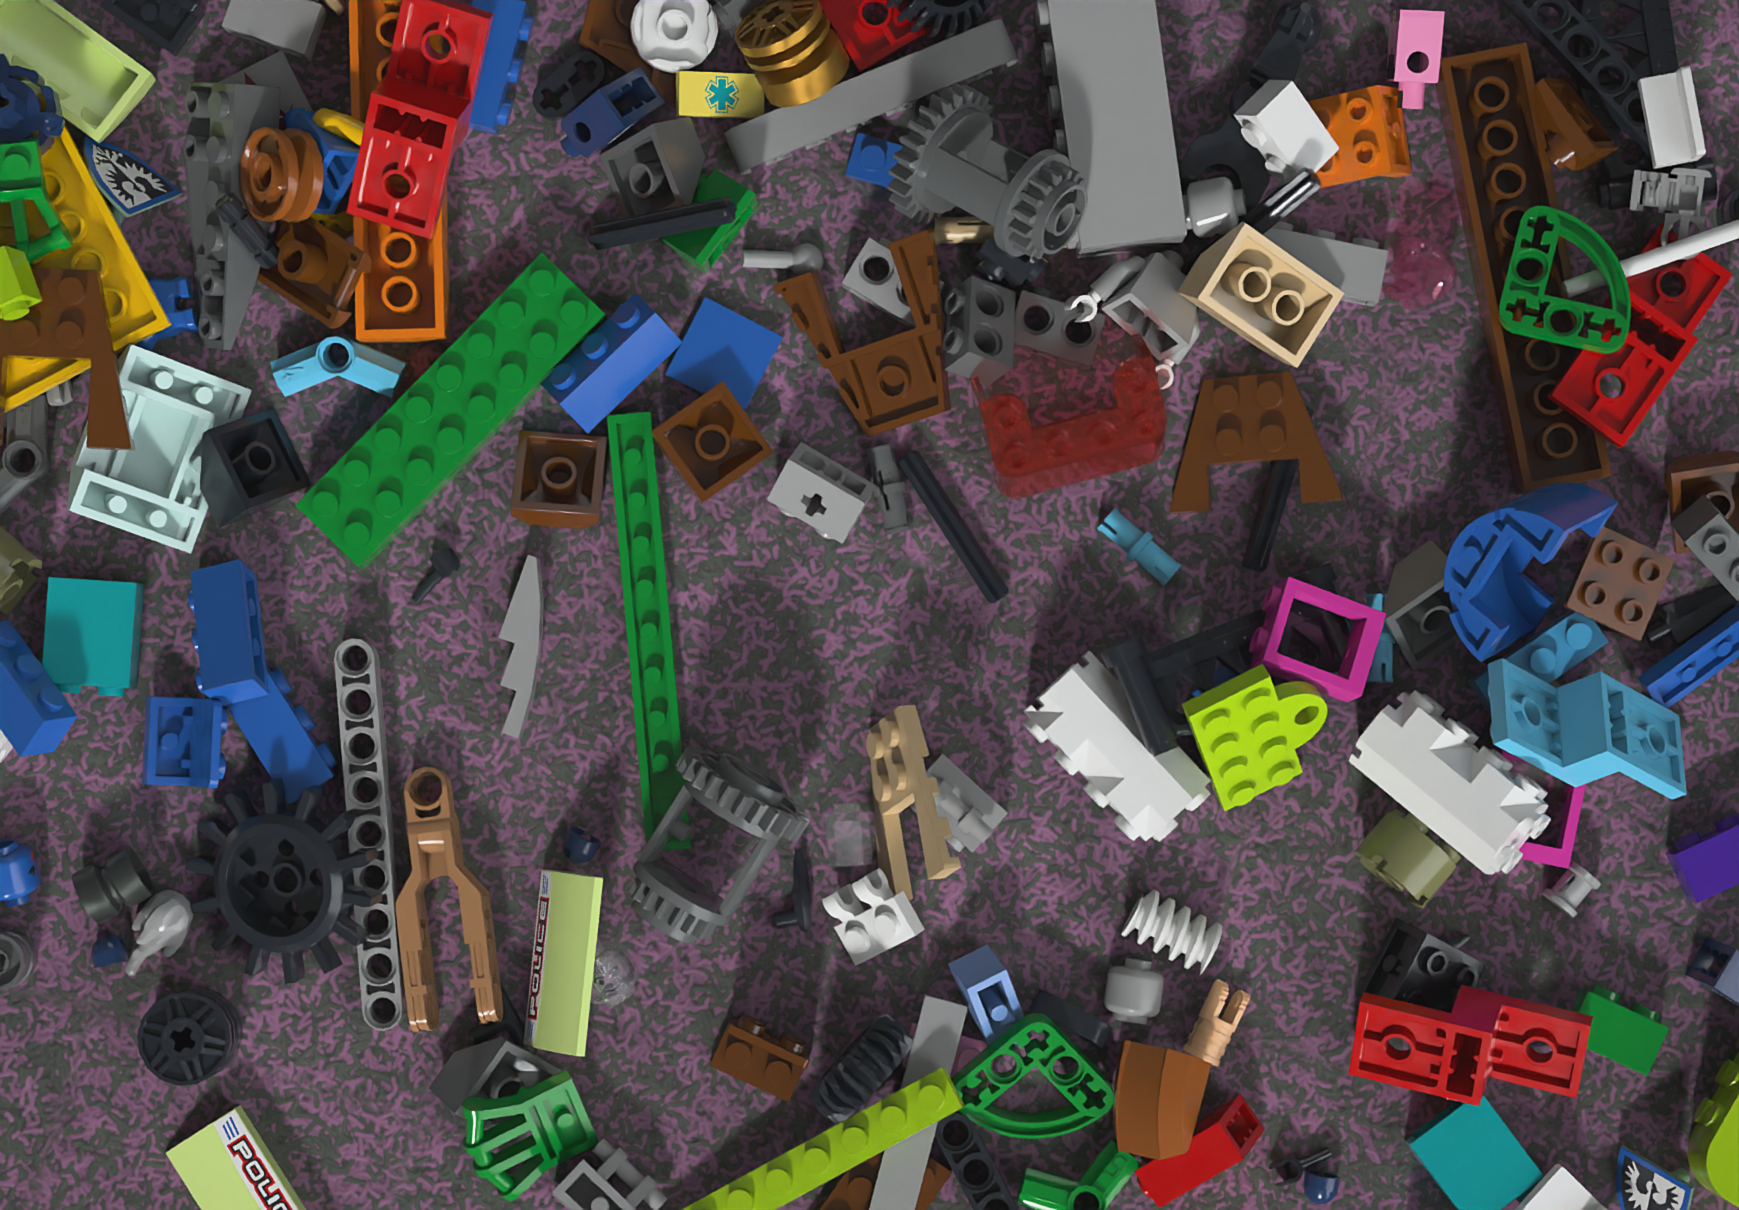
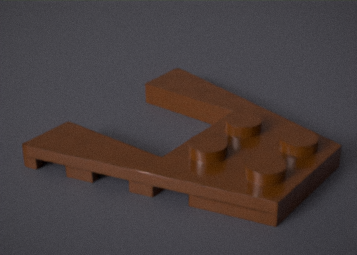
M933 228L888 243L916 328L845 352L818 270L810 271L773 285L778 295L782 294L793 314L791 316L800 331H805L818 352L816 356L824 369H829L841 388L838 390L867 437L951 409L948 371L944 370L945 351L942 346L944 329Z
M31 268L43 301L28 307L29 313L21 318L14 320L0 319V446H3L7 358L91 361L86 447L89 449L135 451L134 440L131 439L127 419L129 414L126 399L122 394L118 374L117 354L113 349L109 329L111 324L100 272L96 270Z

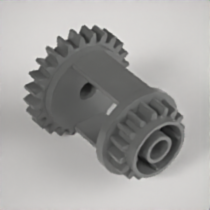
M954 83L951 89L946 86L943 87L940 97L935 94L931 95L929 107L920 106L919 119L917 121L910 120L908 124L911 131L908 135L900 137L899 140L903 144L902 149L893 154V158L897 159L898 162L889 170L888 174L895 178L887 186V189L893 192L889 200L895 204L894 209L918 223L921 221L930 223L932 217L940 219L942 213L950 212L954 207L958 206L993 225L997 246L1012 256L1026 254L1031 258L1034 256L1041 259L1044 253L1049 255L1055 254L1063 249L1080 227L1087 208L1088 195L1085 187L1082 186L1085 181L1079 177L1080 172L1071 168L1068 158L1055 150H1043L1029 158L994 139L993 123L995 119L989 116L994 108L988 104V97L968 85L963 84L961 86Z
M689 744L675 765L677 766L676 770L682 773L681 776L686 780L635 862L633 871L636 874V878L629 887L628 892L632 894L631 897L634 899L631 907L642 919L670 937L685 943L694 944L697 939L702 940V938L709 940L717 925L725 926L729 923L779 839L783 836L789 841L792 839L797 841L810 822V819L801 806L793 803L794 799L786 796L787 792L783 786L757 767L726 753L716 755L708 748L704 750L698 745L694 747ZM694 797L723 819L761 838L725 899L675 866L657 859L671 835L683 842L691 832L692 826L682 821L681 818Z

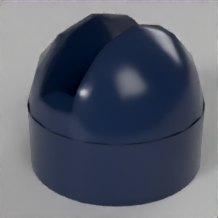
M571 826L563 841V854L575 864L590 861L599 849L601 841L591 834L590 841L580 836L585 833L584 830Z
M103 935L92 946L91 955L94 968L129 961L127 947L124 941L116 935Z
M1306 1170L1303 1189L1307 1198L1315 1204L1330 1202L1338 1192L1340 1177L1324 1172L1325 1177L1318 1176V1171Z

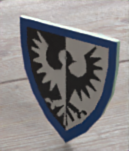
M84 137L83 156L88 172L99 190L112 203L110 210L119 226L125 217L128 218L178 198L182 194L168 180L131 152L108 142L102 141L97 143L90 137Z
M1624 1145L1620 1147L1615 1185L1621 1210H1689L1694 1186L1689 1184L1690 1175L1687 1170L1678 1168L1668 1172Z

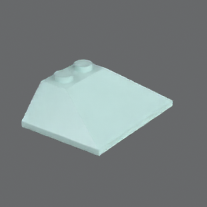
M128 344L118 358V374L122 394L126 399L129 414L127 419L131 439L134 440L135 451L87 448V420L71 463L67 510L191 554L208 509V505L200 490L202 435L208 429L241 419L252 390Z

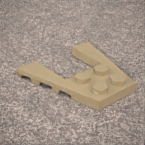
M915 705L898 706L868 730L869 734L866 739L867 753L871 761L878 868L884 872L892 893L896 895L904 891L909 901L913 899L899 813L915 802L928 880L946 878L961 868L959 857L950 858L945 838L952 836L948 818L938 817L934 795H938L940 790L936 777L927 778L923 757H927L929 752Z

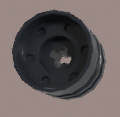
M195 987L179 990L155 1002L142 1017L137 1038L139 1054L147 1069L162 1081L183 1086L198 1084L226 1069L238 1054L243 1034L241 1018L232 1002L217 991L204 987ZM190 1028L192 1030L190 1038L196 1042L184 1047L181 1045L183 1037L178 1032Z

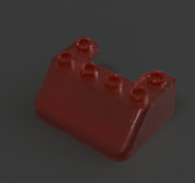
M1140 333L1131 335L1136 357L1121 362L1115 368L1112 375L1116 406L1031 428L1026 406L1017 395L1004 392L986 397L978 376L969 378L993 478L998 490L1004 496L1012 499L1032 496L1148 465L1157 461L1162 456L1166 447L1167 419L1153 355Z

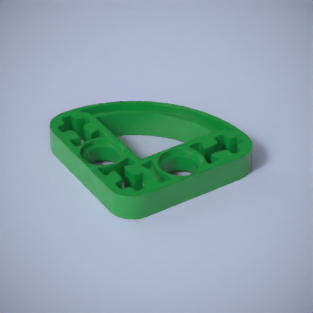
M1547 206L1532 207L1523 214L1520 221L1499 305V321L1507 331L1514 334L1598 353L1610 354L1616 352L1624 345L1630 326L1631 300L1626 276L1612 249L1587 224L1555 208ZM1538 218H1543L1546 220V227L1553 230L1552 232L1544 231L1538 250L1531 248L1534 229L1527 225H1535ZM1559 236L1579 247L1595 264L1606 284L1611 309L1544 295ZM1524 244L1529 248H1521V245ZM1548 249L1549 252L1546 254L1541 250ZM1533 259L1541 265L1542 274L1533 281H1526L1518 275L1516 267L1522 260ZM1517 302L1525 303V311L1539 314V305L1547 307L1543 315L1542 328L1535 327L1537 317L1524 315L1521 322H1516L1512 320L1513 313L1506 309L1515 308ZM1558 311L1570 312L1575 317L1576 325L1567 333L1557 332L1550 324L1551 316ZM1584 315L1591 317L1589 322L1591 327L1603 328L1605 322L1614 323L1613 331L1620 333V336L1612 335L1610 341L1605 342L1601 340V333L1599 331L1588 329L1586 338L1579 337L1583 328Z
M1040 1013L1028 1014L1021 1018L951 1078L965 1105L964 1108L958 1111L969 1117L975 1124L989 1131L1009 1137L1040 1139L1071 1133L1096 1121L1113 1106L1114 1093L1108 1078L1049 1017ZM1031 1030L1037 1033L1043 1031L1045 1039L1041 1042L1035 1038L1030 1040L1028 1032ZM1015 1042L1018 1043L1020 1049L1024 1047L1026 1056L1022 1057L1020 1050L1014 1045ZM1002 1054L1010 1055L1015 1059V1064L1007 1072H997L991 1067L995 1057ZM1062 1056H1070L1077 1061L1076 1068L1068 1074H1060L1053 1069L1054 1062ZM1035 1066L1072 1103L1057 1110L1041 1113L1013 1112L990 1104ZM981 1070H984L987 1076L983 1080L980 1073ZM1084 1078L1092 1091L1097 1092L1100 1090L1102 1097L1098 1100L1093 1097L1087 1098L1080 1081ZM965 1085L971 1089L977 1087L978 1094L974 1097L969 1093L963 1096L961 1088Z

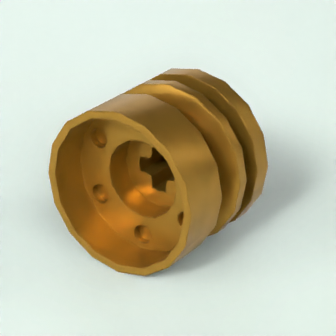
M767 0L748 13L736 28L734 40L744 54V58L749 66L755 69V77L767 99L774 106L781 108L795 107L815 100L830 91L841 81L849 68L850 58L833 29L829 28L830 21L822 11L819 0Z

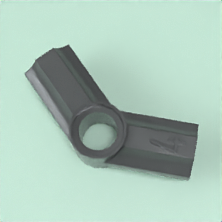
M38 395L7 412V447L0 459V515L34 482L44 478L49 471L50 459L47 454L48 400L45 395ZM32 450L36 458L35 465L30 471L21 473L18 468V459L25 451Z

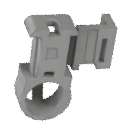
M1674 168L1671 171V175H1677V179L1668 178L1669 174L1634 170L1630 210L1643 211V206L1659 207L1658 213H1664V210L1673 211V214L1666 213L1665 223L1661 233L1662 246L1668 244L1667 236L1669 230L1678 221H1680L1678 240L1688 237L1689 222H1693L1698 226L1697 230L1699 233L1705 231L1707 218L1700 217L1704 179L1712 178L1709 171ZM1643 181L1645 182L1643 202L1642 204H1639ZM1700 252L1686 256L1684 258H1681L1680 260L1691 259L1697 256Z

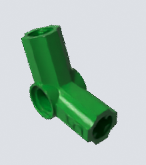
M1110 1139L1078 1181L1025 1167L1018 1189L1016 1204L1035 1210H1074L1073 1203L1075 1197L1079 1193L1086 1191L1093 1193L1095 1196L1096 1207L1094 1210H1106L1107 1206L1141 1163L1129 1153L1118 1151L1117 1144Z

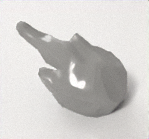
M169 889L163 890L152 896L136 916L132 930H139L136 943L133 945L132 955L125 968L129 976H134L143 961L161 948L165 947L164 957H170L181 946L193 919L190 902L182 894Z

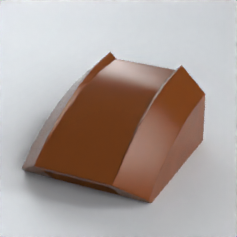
M1128 1040L1122 1041L1116 1066L1113 1099V1123L1118 1151L1157 1160L1185 1154L1190 1148L1212 1063L1169 1048L1166 1049Z

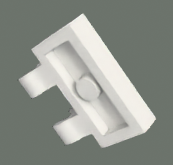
M880 868L865 875L864 878L854 882L852 885L848 884L822 899L826 911L832 917L842 921L834 929L855 966L925 930L904 891L894 895L888 885L884 872ZM859 899L870 904L872 907L864 911Z

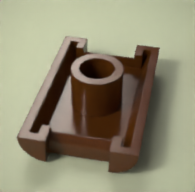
M311 217L300 222H287L279 219L281 223L273 238V241L280 249L277 264H274L269 269H264L260 266L257 280L329 328L340 327L352 314L346 310V307L362 272L370 273L372 268L371 257Z

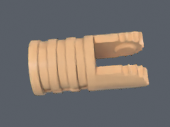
M1216 979L1198 1015L1199 1018L1193 1026L1194 1029L1189 1034L1188 1041L1182 1048V1050L1217 1067L1221 1062L1219 1061L1221 1056L1225 1053L1227 1044L1231 1040L1230 1037L1235 1032L1250 1000V994L1242 990L1235 991L1222 1018L1219 1019L1218 1016L1229 994V985L1219 979Z

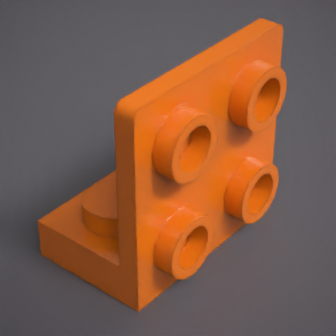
M1375 85L1307 101L1340 148L1316 171L1321 181L1320 188L1375 176L1401 177L1412 174L1402 108H1397L1398 88Z

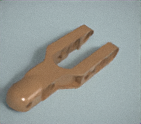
M423 767L415 770L408 777L404 787L412 872L395 902L410 1027L413 1032L417 1033L423 1030H437L439 1026V1007L424 891L434 879L440 876H449L458 886L464 942L469 944L473 972V979H469L470 988H475L476 1005L480 1019L479 1025L488 1024L491 1021L494 1023L501 1022L503 1018V1001L490 893L464 864L459 820L454 808L452 785L449 777L444 771L436 767ZM433 775L441 779L442 794L438 800L429 802L420 797L418 784L423 777Z

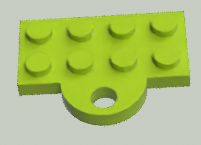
M1263 664L1182 704L1213 789L1224 811L1235 806L1245 805L1255 796L1275 786L1285 785L1293 777L1303 773L1295 749L1309 741L1320 730L1327 717V705L1314 685L1303 681H1293L1274 687L1271 677Z

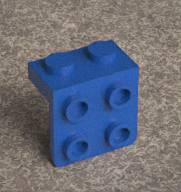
M146 696L142 784L194 786L214 789L218 787L219 779H223L226 767L225 756L223 753H220L221 735L226 733L228 724L227 711L222 709L221 700Z

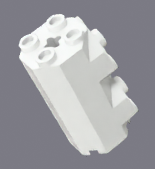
M1087 651L1081 656L1086 663L1085 666L1081 667L1079 663L1072 664L1036 698L1041 705L1037 710L1032 705H1029L1024 710L1029 718L1023 725L1040 743L1047 739L1053 743L1058 749L1053 757L1070 775H1074L1079 771L1088 780L1083 789L1100 807L1104 808L1109 804L1118 813L1113 821L1129 839L1134 841L1140 836L1144 841H1147L1150 837H1153L1160 842L1178 825L1173 819L1184 808L1193 811L1207 799L1211 793L1205 786L1211 780L1179 746L1153 757L1151 750L1146 749L1119 682L1090 651Z
M1416 690L1412 694L1403 692L1397 697L1403 704L1396 710L1388 704L1380 711L1357 741L1356 747L1362 751L1361 755L1351 754L1349 762L1482 872L1493 875L1495 872L1502 870L1507 874L1521 859L1523 853L1519 849L1528 837L1537 838L1548 826L1551 818L1545 814L1548 805L1543 801L1548 792L1529 777L1524 778L1520 774L1517 776L1513 775L1509 771L1513 764L1493 748L1490 750L1483 746L1479 750L1474 745L1479 736L1460 721L1455 722L1451 718L1445 720L1441 716L1445 709L1425 693L1422 695Z

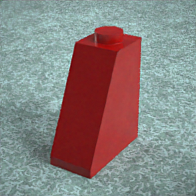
M1240 1093L1196 1123L1190 1148L1185 1154L1163 1160L1145 1157L1134 1171L1137 1175L1139 1187L1160 1208L1242 1161L1265 1129Z

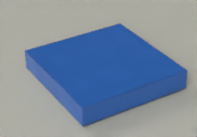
M705 297L665 375L701 394H705L723 381L743 410L746 411L783 336Z

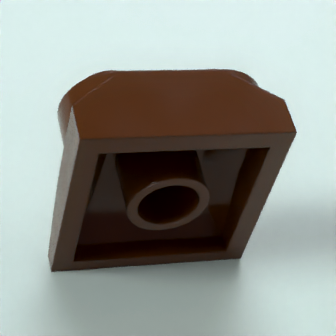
M1543 78L1536 84L1534 96L1536 111L1540 123L1547 134L1546 139L1549 144L1545 151L1558 168L1563 169L1566 166L1573 171L1587 170L1619 148L1568 78Z
M723 381L651 431V435L662 453L701 504L721 492L774 453Z
M520 430L510 507L511 516L533 526L584 529L599 523L602 511L601 500L607 437Z
M1723 451L1680 458L1667 467L1663 483L1669 496L1671 521L1705 494L1739 532V452ZM1671 525L1674 552L1676 554L1692 552Z

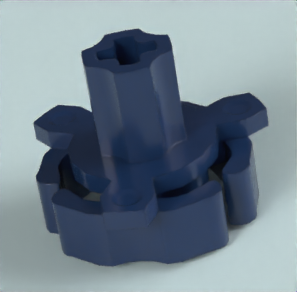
M0 54V142L28 139L38 131L36 138L39 139L42 156L52 147L54 137L61 136L65 120L62 118L59 95L50 86L45 85V80L39 73L21 66H11L6 55ZM22 81H30L40 87L46 99L45 112L41 111L40 100L34 90Z

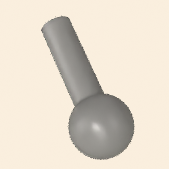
M809 243L800 244L792 251L742 250L741 267L791 269L797 276L814 270H818L819 273L824 263L823 254L820 249Z

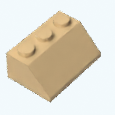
M1241 222L1200 254L1177 291L1276 361L1296 368L1300 365L1344 295V292L1244 222Z

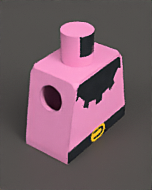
M1400 9L1389 12L1387 81L1399 82L1397 108L1423 109L1425 83H1438L1445 11ZM1416 51H1420L1418 73L1412 72L1407 66L1408 57Z

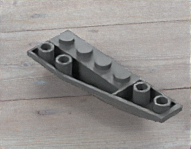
M189 82V90L185 99L187 137L183 143V154L186 159L185 174L200 347L231 350L252 296L260 264L255 260L254 253H250L229 228L230 224L224 222L217 214L215 203L225 194L234 193L243 203L242 207L247 209L240 190L239 169L241 155L246 141L255 130L263 127L279 129L281 87ZM256 219L268 234L270 222Z

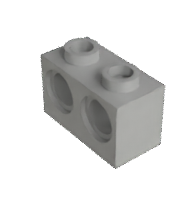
M869 237L843 279L842 287L911 329L916 328L909 304L901 295L903 287L888 243H891V241L881 237L879 242H876ZM873 259L884 261L889 267V273L886 278L880 281L870 280L864 273V267L869 261ZM939 280L941 293L942 289L944 288V282Z

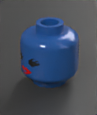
M15 838L0 841V902H4L5 907H14L28 902L31 899L29 893L33 892L41 883L31 847L19 844Z

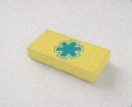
M676 72V116L754 119L764 115V92L755 74Z

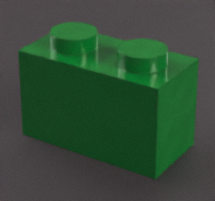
M1595 985L1593 992L1581 988L1571 1011L1593 1016L1587 1049L1648 1076L1669 1030L1668 1027L1657 1023L1660 1014L1637 1003L1632 1011L1618 1005L1617 1002L1620 996L1598 985Z

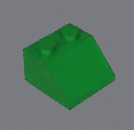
M717 169L709 177L704 173L699 177L691 204L729 197L732 203L737 205L736 219L729 224L662 238L665 245L705 275L758 207L757 197L754 192Z

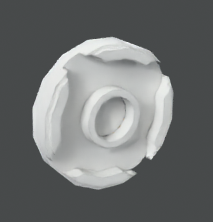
M640 0L634 8L630 22L631 41L640 58L651 67L668 73L688 71L701 64L714 48L718 33L716 15L710 9L712 6L709 5L707 0Z

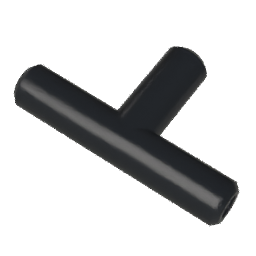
M501 984L503 1001L502 1021L496 1023L491 1021L488 1024L477 1025L468 1031L469 1037L473 1044L477 1045L507 1030L515 1044L534 1054L537 1053V1048L523 1044L525 1026Z

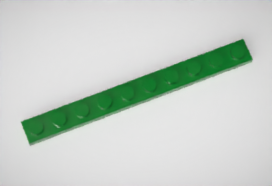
M651 411L607 415L646 844L685 782V779L681 776L682 773L677 771V766H675L683 753L655 445L654 438L651 435L653 430ZM688 809L681 818L687 824H689ZM690 833L683 842L671 835L662 851L691 849Z

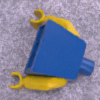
M301 107L290 109L283 116V124L286 129L298 128L309 132L317 142L322 156L324 173L322 194L315 211L310 217L317 222L323 221L325 227L346 239L351 236L349 231L354 229L353 215L346 213L347 210L337 215L334 212L354 178L365 123L347 114L327 108L320 109L317 112L306 111Z

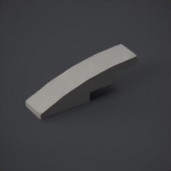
M531 555L527 556L498 637L515 643L500 683L501 686L516 691L502 733L515 738H522L535 695L542 653L544 601L540 559Z

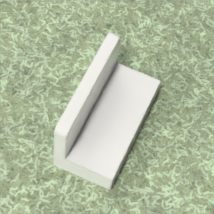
M1690 66L1680 67L1674 73L1639 79L1638 88L1653 168L1699 160L1706 154Z

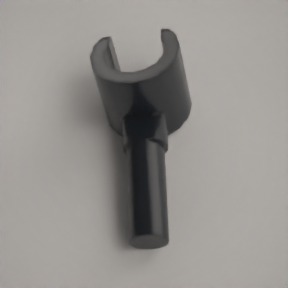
M444 548L430 558L437 571L431 574L412 595V599L418 604L423 601L437 584L452 575L454 569L455 571L459 569L460 560L452 548Z
M1326 1147L1304 1158L1286 1157L1273 1161L1268 1168L1270 1170L1281 1165L1286 1168L1287 1176L1285 1180L1275 1184L1281 1187L1299 1181L1303 1171L1331 1158L1332 1153Z

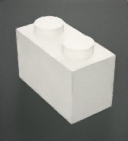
M1268 80L1233 114L1243 127L1241 133L1245 140L1253 147L1258 148L1266 160L1265 167L1267 171L1281 182H1286L1305 167L1316 172L1340 149L1293 81Z

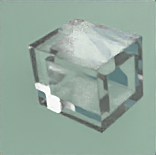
M859 802L833 804L834 813H825L828 867L872 864L869 810L860 811Z

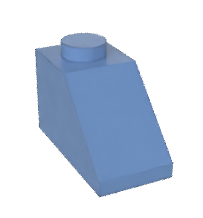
M988 945L948 964L965 1005L968 1006V1011L987 1047L1024 1017L1007 970ZM1029 1031V1032H1028L1029 1038H1031L1032 1035H1031V1032Z

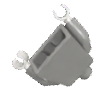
M1171 250L1162 251L1161 253L1154 252L1145 258L1133 256L1113 264L1090 285L1093 290L1087 295L1070 297L1064 305L1065 310H1071L1079 302H1082L1084 313L1075 322H1084L1094 318L1097 313V303L1102 300L1104 303L1101 309L1160 361L1159 363L1147 362L1141 367L1139 372L1140 380L1147 382L1152 380L1156 372H1158V378L1152 385V388L1165 389L1172 384L1174 374L1171 367L1174 363L1180 364L1200 334L1197 306L1177 292L1186 278V275L1181 272L1184 263L1183 258L1180 254Z

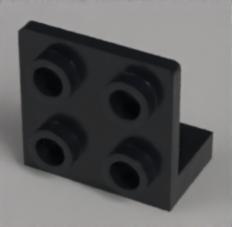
M1396 918L1356 996L1361 998L1363 992L1451 1013L1461 985L1475 988L1485 969V964Z

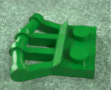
M32 138L0 142V203L10 202L17 240V245H9V247L25 252L29 265H33L34 260L57 248L65 250L73 246L74 242L47 195L39 139ZM25 200H33L51 231L32 242Z
M567 1070L528 1089L523 1085L517 1094L513 1096L488 1100L482 1097H470L462 1103V1116L466 1118V1136L462 1141L466 1153L474 1158L473 1168L479 1178L487 1179L498 1188V1194L506 1201L516 1200L549 1168L599 1143ZM516 1115L484 1131V1120ZM528 1131L532 1134L497 1153L490 1152V1150ZM531 1158L516 1173L508 1174L505 1172V1170Z

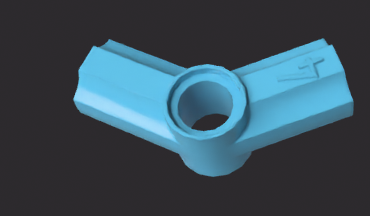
M343 333L330 336L325 340L270 362L277 386L285 397L339 375L391 398L394 397L402 381L408 363L360 343L351 335ZM333 343H340L348 350L349 359L345 366H338L331 361L329 349Z

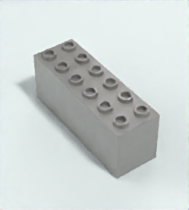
M1037 0V7H1035L1038 34L1046 33L1047 42H1043V50H1041L1042 70L1044 77L1052 76L1053 86H1049V93L1046 95L1050 120L1058 119L1059 129L1055 130V137H1052L1053 150L1066 156L1070 161L1071 168L1080 172L1079 177L1085 181L1082 186L1085 187L1088 195L1084 218L1077 232L1067 244V249L1075 248L1076 258L1079 259L1180 245L1187 235L1155 0Z

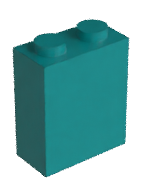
M48 577L42 667L61 693L81 694V685L98 686L97 695L124 697L125 688L137 689L144 584Z
M1484 1095L1480 1106L1455 1101L1404 1139L1456 1210H1501L1515 1199L1518 1203L1522 1202L1535 1188L1537 1182L1544 1178V1175Z

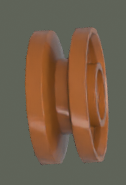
M263 127L255 130L246 141L240 160V190L246 208L254 218L261 221L274 222L282 219L287 222H300L308 219L318 205L322 194L324 178L322 156L317 142L309 132L298 128H288L282 131L274 127Z

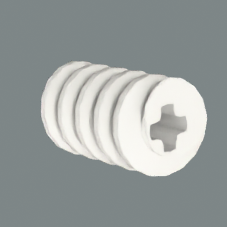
M1152 890L1144 898L1142 894L1133 907L1121 935L1127 936L1136 928L1139 930L1138 944L1141 945L1152 936L1154 937L1153 951L1155 953L1167 944L1170 946L1169 960L1173 961L1181 953H1184V968L1189 969L1194 963L1199 961L1201 962V975L1217 949L1221 939L1222 925L1216 922L1205 931L1206 917L1202 914L1190 922V908L1184 906L1174 914L1175 900L1168 898L1158 906V891Z

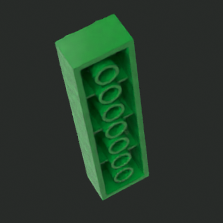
M541 253L295 506L358 567L365 569L542 388L540 383L551 374L553 369L569 357L608 317Z

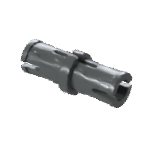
M893 444L865 450L874 485H876L872 495L873 498H878L885 535L913 529L903 491L907 490L905 481L901 482Z

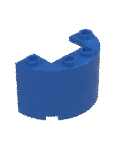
M1569 482L1548 484L1479 517L1459 534L1446 560L1444 592H1449L1453 612L1449 616L1457 634L1469 651L1480 662L1534 633L1555 602L1550 595L1523 574L1531 558L1534 556L1542 564L1549 562L1554 558L1568 534L1578 528L1584 530L1592 538L1596 537L1618 504L1616 500L1600 490L1582 484Z

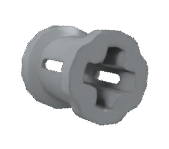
M1570 860L1569 869L1566 870L1552 889L1546 888L1542 894L1562 912L1574 918L1577 915L1576 907L1591 889L1597 890L1601 884L1588 871Z

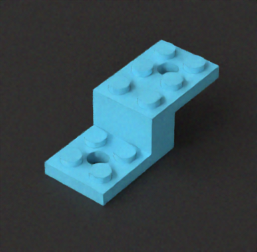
M1503 658L1488 664L1489 684L1487 690L1490 698L1492 720L1490 732L1494 745L1574 787L1620 771L1670 799L1687 794L1680 718L1678 714L1601 671L1556 688Z

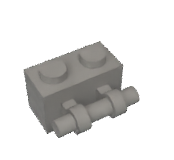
M941 754L926 770L927 778L936 777L940 790L938 795H934L938 817L948 818L952 836L945 838V840L958 852L965 846L973 852L992 834L993 829L1008 813L944 754ZM914 802L909 807L917 813Z
M604 1138L592 1150L604 1164L595 1171L585 1160H582L552 1192V1195L568 1210H636L635 1207L642 1200L653 1210H658L667 1200L655 1187L658 1183L649 1174L644 1177L626 1160L629 1157L626 1152L620 1147L616 1150ZM613 1173L633 1190L626 1199L606 1181Z

